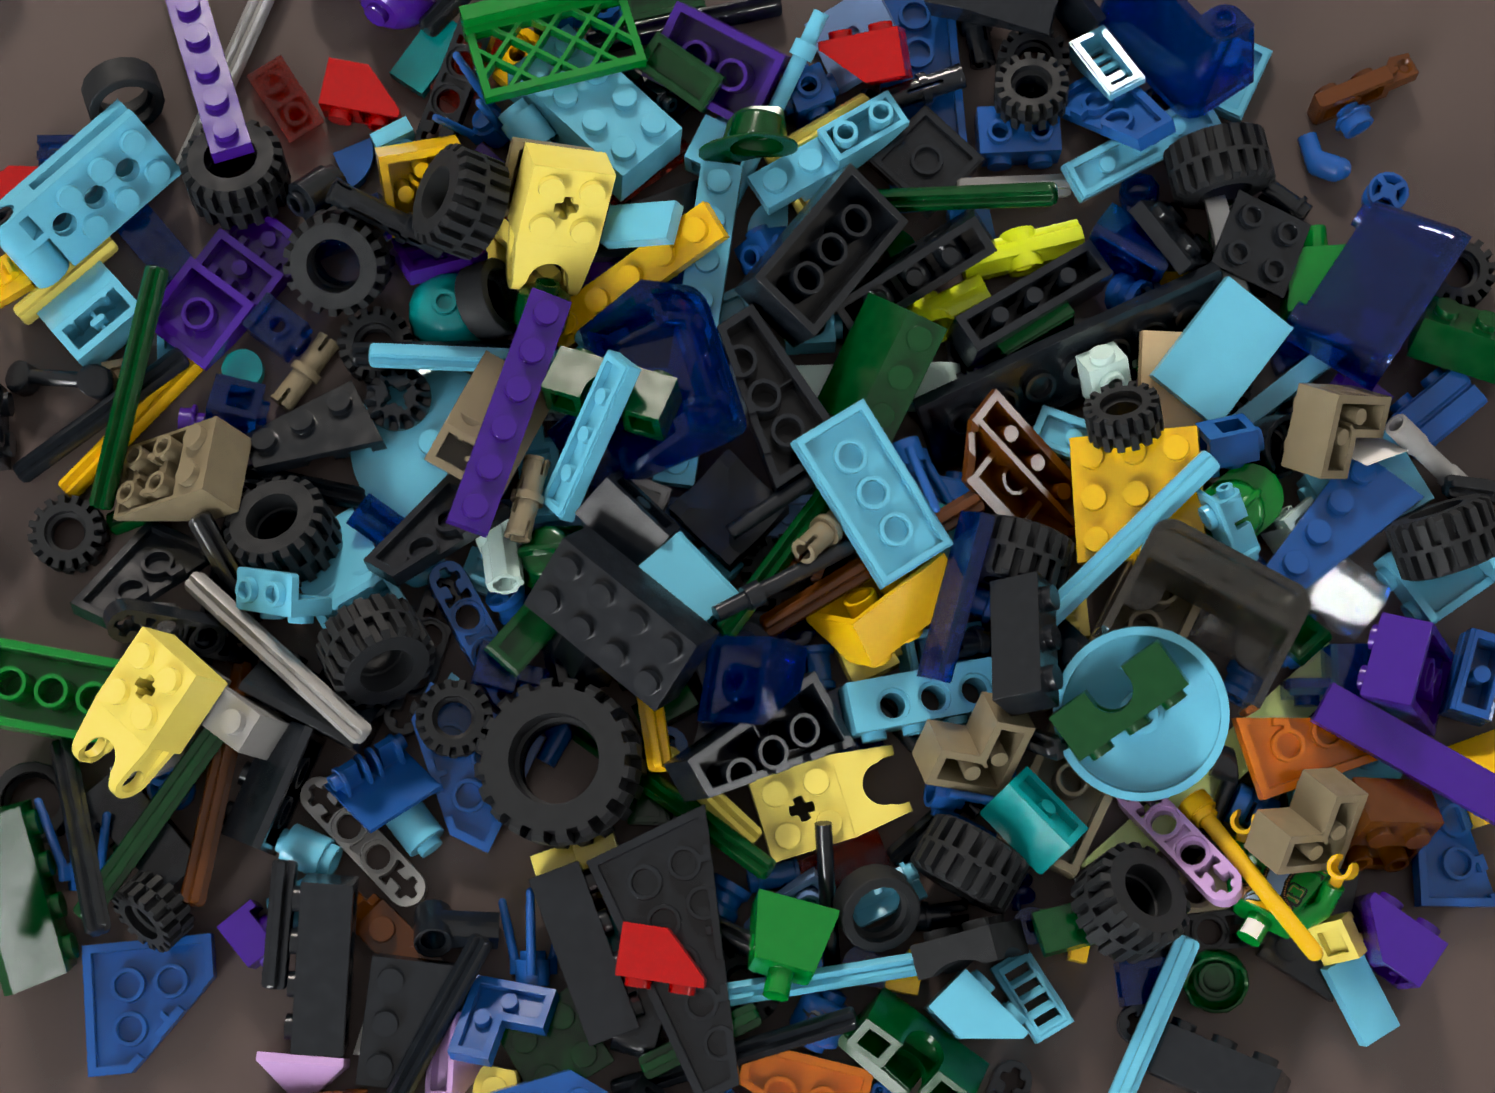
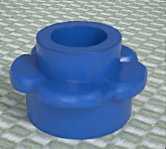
M1352 102L1344 106L1336 114L1338 120L1336 121L1335 130L1341 131L1347 139L1361 134L1374 122L1369 113L1371 107L1364 104L1359 105L1358 102Z

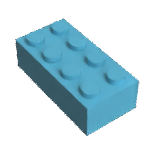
M569 24L561 29L573 36L577 33ZM551 36L542 50L561 58L569 44ZM576 48L568 63L582 68L589 66L594 57ZM525 56L514 66L520 68L525 59L527 58V56ZM536 58L527 72L540 78L548 76L554 66ZM622 72L510 99L515 103L519 99L524 98L529 105L533 103L557 133V137L554 139L557 143L593 148L597 152H605L616 173L612 194L620 202L680 154L682 127ZM508 73V85H509V83L511 82V80H512L513 77H514L513 75H511V74H509V73Z

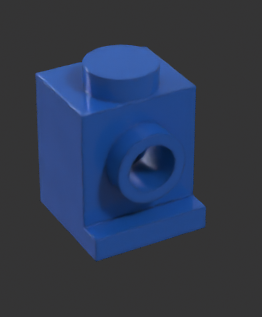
M1243 413L1195 423V426L1197 425L1199 428L1200 452L1203 450L1207 451L1220 465L1219 470L1211 478L1219 477L1221 468L1238 469L1243 467L1245 463L1260 460V451L1264 450L1262 431Z

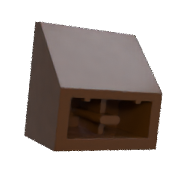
M1353 777L1351 781L1369 795L1341 869H1348L1351 863H1357L1359 871L1373 869L1398 872L1405 869L1415 855L1431 841L1434 834L1444 824L1432 790L1413 779Z

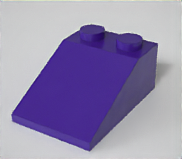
M1382 612L1379 625L1374 624L1370 630L1368 648L1372 651L1368 665H1362L1357 678V689L1361 690L1360 695L1367 702L1420 732L1434 736L1454 654L1433 622Z

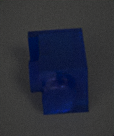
M269 292L265 294L242 323L250 336L287 363L294 355L296 357L300 356L307 349L312 339L310 335L313 333V330L308 322L279 302ZM281 321L286 323L283 331L273 332Z
M216 373L206 407V419L218 416L244 434L255 430L257 425L263 426L267 424L271 402L264 401L266 385Z

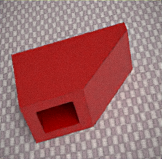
M891 20L871 23L868 25V32L854 35L852 29L832 31L828 33L829 40L818 42L819 51L867 84L878 85L913 78L905 29L900 26H893Z
M329 57L318 101L324 117H328L327 119L332 123L349 126L352 122L365 124L373 131H377L402 118L399 108L369 64Z
M623 921L615 975L625 977V986L651 989L652 981L669 983L668 992L695 996L696 988H706L707 978L670 928Z

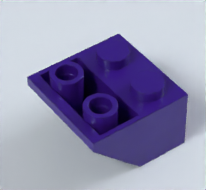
M1381 891L1379 895L1372 892L1357 896L1354 899L1352 909L1353 921L1358 932L1363 935V942L1367 948V952L1364 955L1372 971L1398 990L1420 988L1448 946L1447 942L1438 937L1441 931L1421 917H1418L1415 921L1401 910L1404 905L1386 892Z

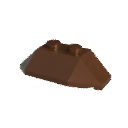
M992 389L968 419L961 481L972 493L980 496L984 506L992 514L1028 519L1054 528L1066 536L1075 535L1071 470L997 389Z

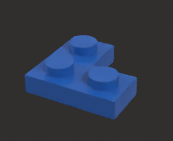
M477 975L469 990L447 1050L450 1059L492 1067L505 1029L547 1036L560 998L557 990Z

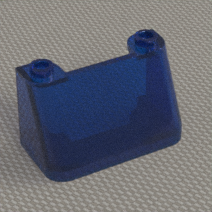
M1102 0L1099 8L1107 18L1098 27L1104 24L1145 76L1146 82L1179 116L1188 119L1203 116L1254 82V23L1236 6L1228 4L1218 5L1201 15L1187 0Z
M1375 201L1371 207L1366 204L1362 205L1350 224L1356 228L1355 232L1308 303L1304 304L1299 301L1286 321L1293 327L1286 340L1370 391H1373L1473 237L1457 227Z
M641 279L579 329L585 349L597 356L604 357L608 349L620 352L640 368L651 371L656 369L663 370L678 378L683 401L665 441L662 442L636 434L637 438L628 439L620 446L618 455L625 479L643 480L728 444L746 430V417L709 304L702 293L696 288L689 285Z

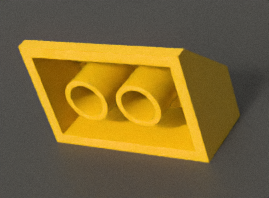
M939 553L881 590L872 578L810 615L806 620L847 661L875 668L887 663L892 658V653L902 645L919 638L923 633L922 629L935 619L949 614L953 609L952 606L962 599L965 594L945 553Z

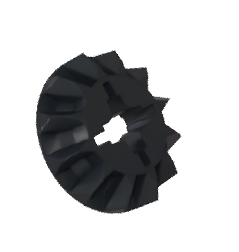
M389 368L384 371H377L373 381L367 384V394L364 403L370 417L380 427L391 431H404L416 426L425 418L431 406L432 394L427 380L415 369ZM389 386L396 388L400 392L407 389V392L403 395L406 401L405 405L408 407L406 410L395 402L390 405L387 404L391 400Z

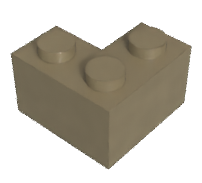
M1299 383L1297 394L1293 401V412L1288 435L1284 442L1281 466L1319 479H1347L1356 438H1383L1392 397L1353 385Z
M982 691L966 726L927 719L912 751V755L927 785L996 796L1009 784L1036 728L1028 713L1011 716L992 700V693Z
M1335 767L1303 769L1289 807L1257 809L1244 848L1277 875L1327 870L1328 860L1335 854H1344L1343 860H1341L1338 866L1341 869L1369 794Z

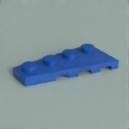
M1352 459L1348 478L1330 479L1260 573L1296 599L1332 571L1338 564L1386 529L1393 521L1418 504L1424 496L1378 462L1366 466Z

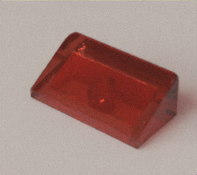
M877 829L833 846L836 889L847 875L859 867L873 863L891 866ZM816 854L798 861L801 874L813 866L817 870Z

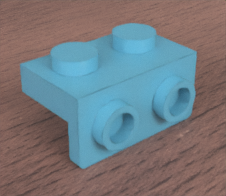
M247 566L237 568L235 593L236 607L240 610L258 612L262 619H286L288 617V623L312 624L314 623V616L332 615V598L299 593L298 574Z

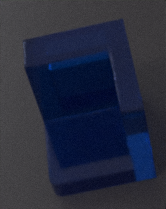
M1166 957L1141 960L1136 964H1129L1127 961L1113 964L1119 1007L1147 1003Z

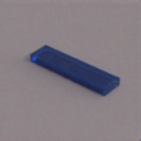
M960 512L953 538L954 544L951 546L920 661L918 677L945 683L952 682L995 516L983 512Z

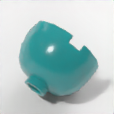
M458 273L439 274L426 282L420 283L414 289L409 301V323L417 341L480 340L469 331L461 318L456 304L454 289Z

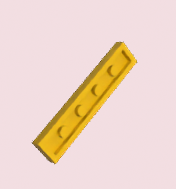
M702 201L681 216L674 245L639 247L583 287L576 296H571L572 304L564 333L560 335L557 346L560 347L561 345L575 349L578 344L575 342L574 336L579 329L592 327L596 332L607 326L730 238L708 202Z

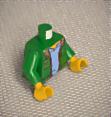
M1241 809L1233 812L1230 817V825L1236 832V836L1232 837L1307 930L1329 919L1345 890L1342 885L1344 880H1352L1358 875V864L1351 863L1347 872L1342 875L1339 872L1338 866L1341 860H1343L1344 854H1335L1328 860L1327 870L1277 875L1244 848L1250 827L1244 829L1240 826L1239 817ZM1254 813V814L1252 815L1251 823H1252V820L1254 819L1256 813ZM1241 876L1244 889L1241 899L1233 905L1234 913L1244 919L1236 933L1243 942L1253 947L1260 946L1268 931L1284 939L1291 938ZM1230 878L1226 881L1228 893L1232 891L1230 884L1232 879Z

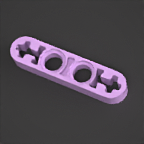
M1116 798L1123 813L1210 903L1225 908L1233 906L1241 899L1244 889L1238 870L1168 798L1145 801L1150 806L1146 813L1139 801L1128 802V800ZM1160 815H1169L1177 822L1175 829L1169 834H1158L1152 829L1153 821ZM1189 845H1198L1205 850V858L1199 864L1190 865L1181 859L1182 851ZM1212 865L1214 873L1220 880L1227 881L1229 878L1232 879L1230 882L1231 892L1226 893L1222 889L1216 893L1214 892L1216 889L1215 882L1207 873Z

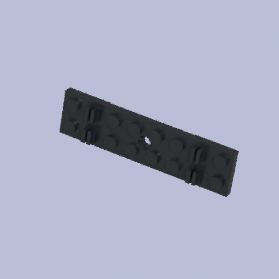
M1211 262L1163 285L1156 282L1152 284L1153 289L1147 286L1143 288L1144 293L975 371L972 367L965 369L966 375L961 371L956 374L957 379L914 398L915 411L935 468L939 471L964 459L968 419L992 389H997L1032 427L1035 425L1043 405L1064 412L1084 403L1086 399L1082 396L1078 370L1071 373V370L1077 365L1076 355L1089 351L1097 345L1114 341L1128 357L1131 381L1136 379L1132 371L1131 362L1139 356V331L1183 332L1223 280L1221 269L1214 262Z

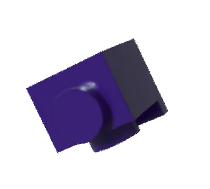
M250 899L218 925L217 929L247 967L257 969L259 966L263 967L267 915L264 914L262 917H259L257 913L264 908L258 901Z

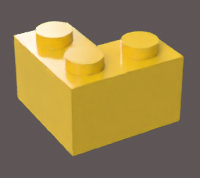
M456 134L374 148L384 202L405 213L413 212L416 192L426 169L435 156L447 145L461 144Z

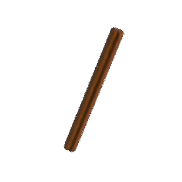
M968 491L940 508V511L935 514L946 532L949 533L981 514L985 507L978 494ZM858 557L761 615L759 618L760 624L770 638H773L871 580L872 576L861 558Z
M244 661L242 664L233 663L229 680L232 682L229 688L250 699L238 687L255 666L247 661ZM225 742L209 765L181 889V895L185 898L181 902L192 907H202L206 902L238 752Z

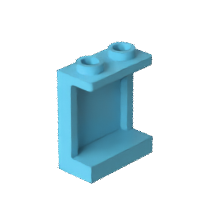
M1392 550L1373 563L1377 569L1375 574L1380 584L1388 592L1393 591L1403 604L1401 605L1403 615L1408 618L1433 622L1434 624L1495 583V557L1463 571L1425 581L1401 579Z

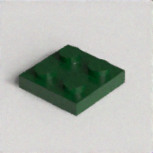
M568 988L558 993L560 998L547 1036L505 1029L501 1044L524 1082L546 1077L567 1069L588 1079L615 1061L604 1042L589 1046Z

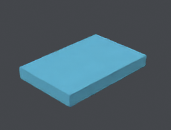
M1230 276L1224 277L1149 377L1204 421L1226 417L1293 330V327Z

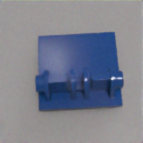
M390 733L386 735L383 740L374 745L375 752L370 747L365 748L364 754L366 759L357 753L353 756V759L339 767H334L331 770L332 774L327 777L328 782L324 784L325 788L370 834L442 789L441 785L404 750L408 747V744L401 733H397L394 736Z

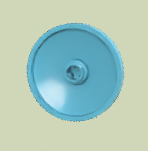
M415 369L424 376L431 389V406L425 418L416 426L404 431L387 430L374 422L387 449L373 452L371 448L351 452L354 474L359 486L365 490L366 497L378 511L398 524L448 475L445 471L425 461L424 458L471 377L466 372ZM389 386L391 400L387 404L390 405L395 402L406 410L408 407L405 405L406 401L403 395L407 392V389L400 392L396 388Z
M1123 627L1102 634L1086 644L1072 658L1062 673L1063 687L1059 690V707L1053 708V712H1055L1086 689L1094 700L1105 708L1116 709L1126 705L1132 698L1133 686L1121 665L1155 640L1159 639L1189 680V685L1183 689L1187 696L1166 711L1162 705H1159L1149 712L1147 716L1151 721L1131 736L1124 730L1112 738L1111 741L1115 747L1095 761L1089 755L1079 761L1069 746L1068 749L1063 751V755L1068 763L1083 780L1103 793L1124 800L1155 801L1169 798L1189 789L1200 781L1213 767L1222 752L1228 735L1230 723L1229 700L1225 684L1216 666L1193 642L1175 632L1158 627ZM1054 726L1055 734H1057L1060 738L1063 739V737L1060 735V733Z

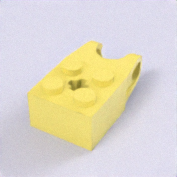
M525 142L508 213L506 279L509 289L520 290L527 282L532 271L544 264H556L561 267V288L569 296H576L580 292L598 250L616 179V173L605 152Z
M142 626L95 696L72 743V753L79 761L91 764L111 752L114 748L115 762L110 772L108 787L120 799L132 797L150 783L174 754L182 753L228 683L175 635ZM98 738L95 745L91 749L85 751L87 745L92 740ZM133 772H136L135 777L128 784L123 786V784L131 776V774Z
M880 746L827 755L748 784L769 856L776 862L816 850L814 823L818 821L832 822L833 844L856 838L913 811L910 802L899 805L877 804L867 797L863 789V777L867 769L880 760L893 756V746ZM801 797L804 803H811L813 812L807 813L810 818L809 820L801 822L798 815L791 816L789 807L795 806L793 799Z

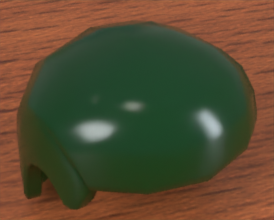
M1222 948L1205 949L1196 955L1183 988L1192 1006L1201 1008L1209 1013H1228L1242 1004L1249 989V978L1244 964L1236 955Z

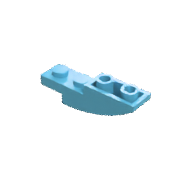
M886 90L817 129L818 137L800 146L792 155L783 156L747 176L748 185L768 215L799 198L806 202L814 196L830 176L850 163L857 169L881 151L909 126V120L890 92Z

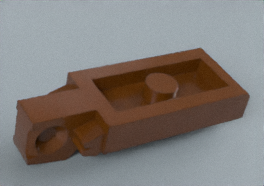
M1409 53L1389 57L1387 64L1375 70L1365 68L1354 74L1346 82L1339 85L1329 83L1319 88L1314 93L1307 115L1313 125H1319L1336 118L1338 111L1352 102H1358L1359 105H1367L1386 97L1390 90L1415 81L1419 71L1410 58Z
M358 891L356 934L375 953L444 961L441 956L431 958L423 956L416 951L413 943L414 928L385 899H381L374 893L367 900Z

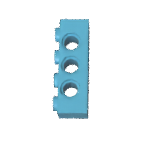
M992 657L845 683L838 690L845 725L853 739L861 737L862 744H869L886 740L887 732L902 730L903 736L921 734L927 719L966 725L976 703L965 699L962 693V686L965 683L973 685L977 689L979 697L982 691L992 693ZM923 691H930L936 695L939 702L937 710H929L923 705L921 700ZM888 698L896 703L898 707L897 718H889L882 713L880 708L881 699Z

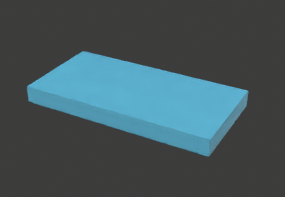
M864 398L790 443L880 590L954 544Z

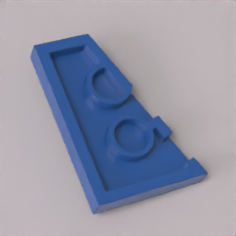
M1117 68V69H1115V70H1113V71H1111V72L1105 74V76L1107 77V76H1109V75H1111V74H1113V73L1119 71L1120 69ZM1085 76L1069 85L1068 105L1062 117L1067 121L1138 151H1143L1176 132L1173 119L1139 86L1110 101ZM1125 76V77H1123V78H1121V79H1119V80H1117V81H1115V82H1113V83H1111V84L1114 85V84H1116V83H1118V82H1120V81H1122V80H1124V79H1126V78H1128V77Z
M1432 791L1444 824L1434 834L1431 841L1412 859L1414 907H1495V892L1492 890L1485 871L1489 868L1484 855H1479L1471 833L1473 825L1467 810Z

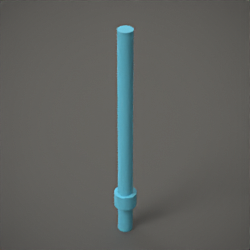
M817 9L813 10L801 38L796 37L789 51L792 57L768 106H779L783 108V111L785 110L806 63L812 62L818 50V47L815 45L829 15ZM761 158L744 160L740 164L743 165L738 206L748 187L747 176L755 172Z

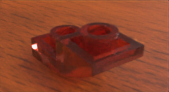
M281 55L247 75V79L289 143L294 142L325 123Z

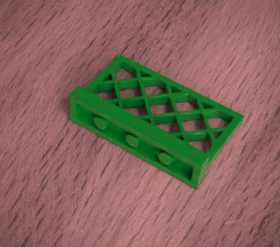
M484 0L459 6L463 35L468 43L485 104L647 66V59L627 0ZM619 6L622 15L615 27L597 18L601 10ZM573 17L583 22L576 35L573 36L557 28L562 19ZM591 26L609 35L600 49L582 40ZM624 26L626 27L627 33L622 31ZM535 27L543 31V34L535 46L517 38L521 29ZM494 36L502 40L503 43L495 55H492L480 49L476 40ZM550 36L569 44L561 58L542 50ZM618 39L632 46L634 55L617 58L607 52L614 41ZM511 45L529 54L520 68L502 60ZM576 48L594 57L589 66L578 68L568 63ZM536 58L554 66L548 76L538 78L527 72ZM483 61L489 63L486 68L484 67ZM496 67L514 76L509 85L491 89L488 79Z

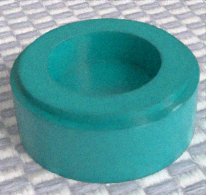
M247 349L235 350L228 354L222 363V376L225 382L235 391H253L264 380V364L253 351Z

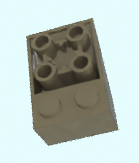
M487 350L485 351L424 458L425 461L459 480L462 479L505 360ZM540 390L504 492L550 410L547 409L542 390Z
M218 416L129 446L125 456L120 488L116 495L117 502L113 519L116 521H189L195 515L209 511L214 519L239 512L251 449V438Z

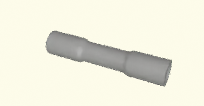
M1397 414L1387 422L1385 432L1400 447L1408 450L1406 453L1414 456L1436 478L1439 485L1442 486L1444 478L1451 474L1467 476L1457 465L1452 464L1406 415Z

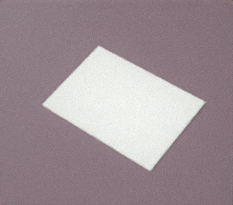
M1356 438L1352 459L1368 466L1408 450L1383 438Z

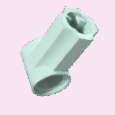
M509 519L491 529L486 538L480 536L475 539L483 558L486 586L490 592H497L502 595L517 592L518 588L525 584L522 562L518 556V548L522 543L511 541L510 538L504 537Z

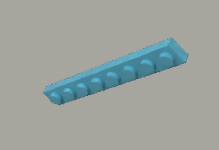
M701 161L695 206L702 201L708 202L730 238L684 271L669 373L673 377L678 378L683 401L665 441H658L652 481L661 485L690 489L696 483L717 344V326L720 325L743 165Z

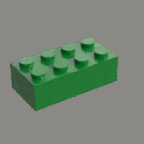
M0 638V729L59 740L67 738L73 741L95 696L120 660ZM98 738L92 740L88 745L94 746Z

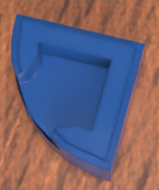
M371 138L333 153L347 183L357 189L366 182V178L375 161V150Z

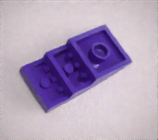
M267 216L264 218L265 223L256 226L255 223L249 224L248 229L239 230L238 226H232L231 230L225 229L224 231L219 228L197 258L194 259L190 256L165 289L155 333L174 348L180 349L186 357L205 371L215 364L243 336L292 279L291 274L284 275L283 265L288 262V258L283 257L284 248L290 244L288 239L293 231L274 217Z

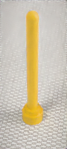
M1205 789L1197 790L1187 796L1181 802L1178 809L1193 825L1195 824L1197 828H1203L1305 956L1311 961H1319L1324 954L1323 948L1217 819L1216 802Z

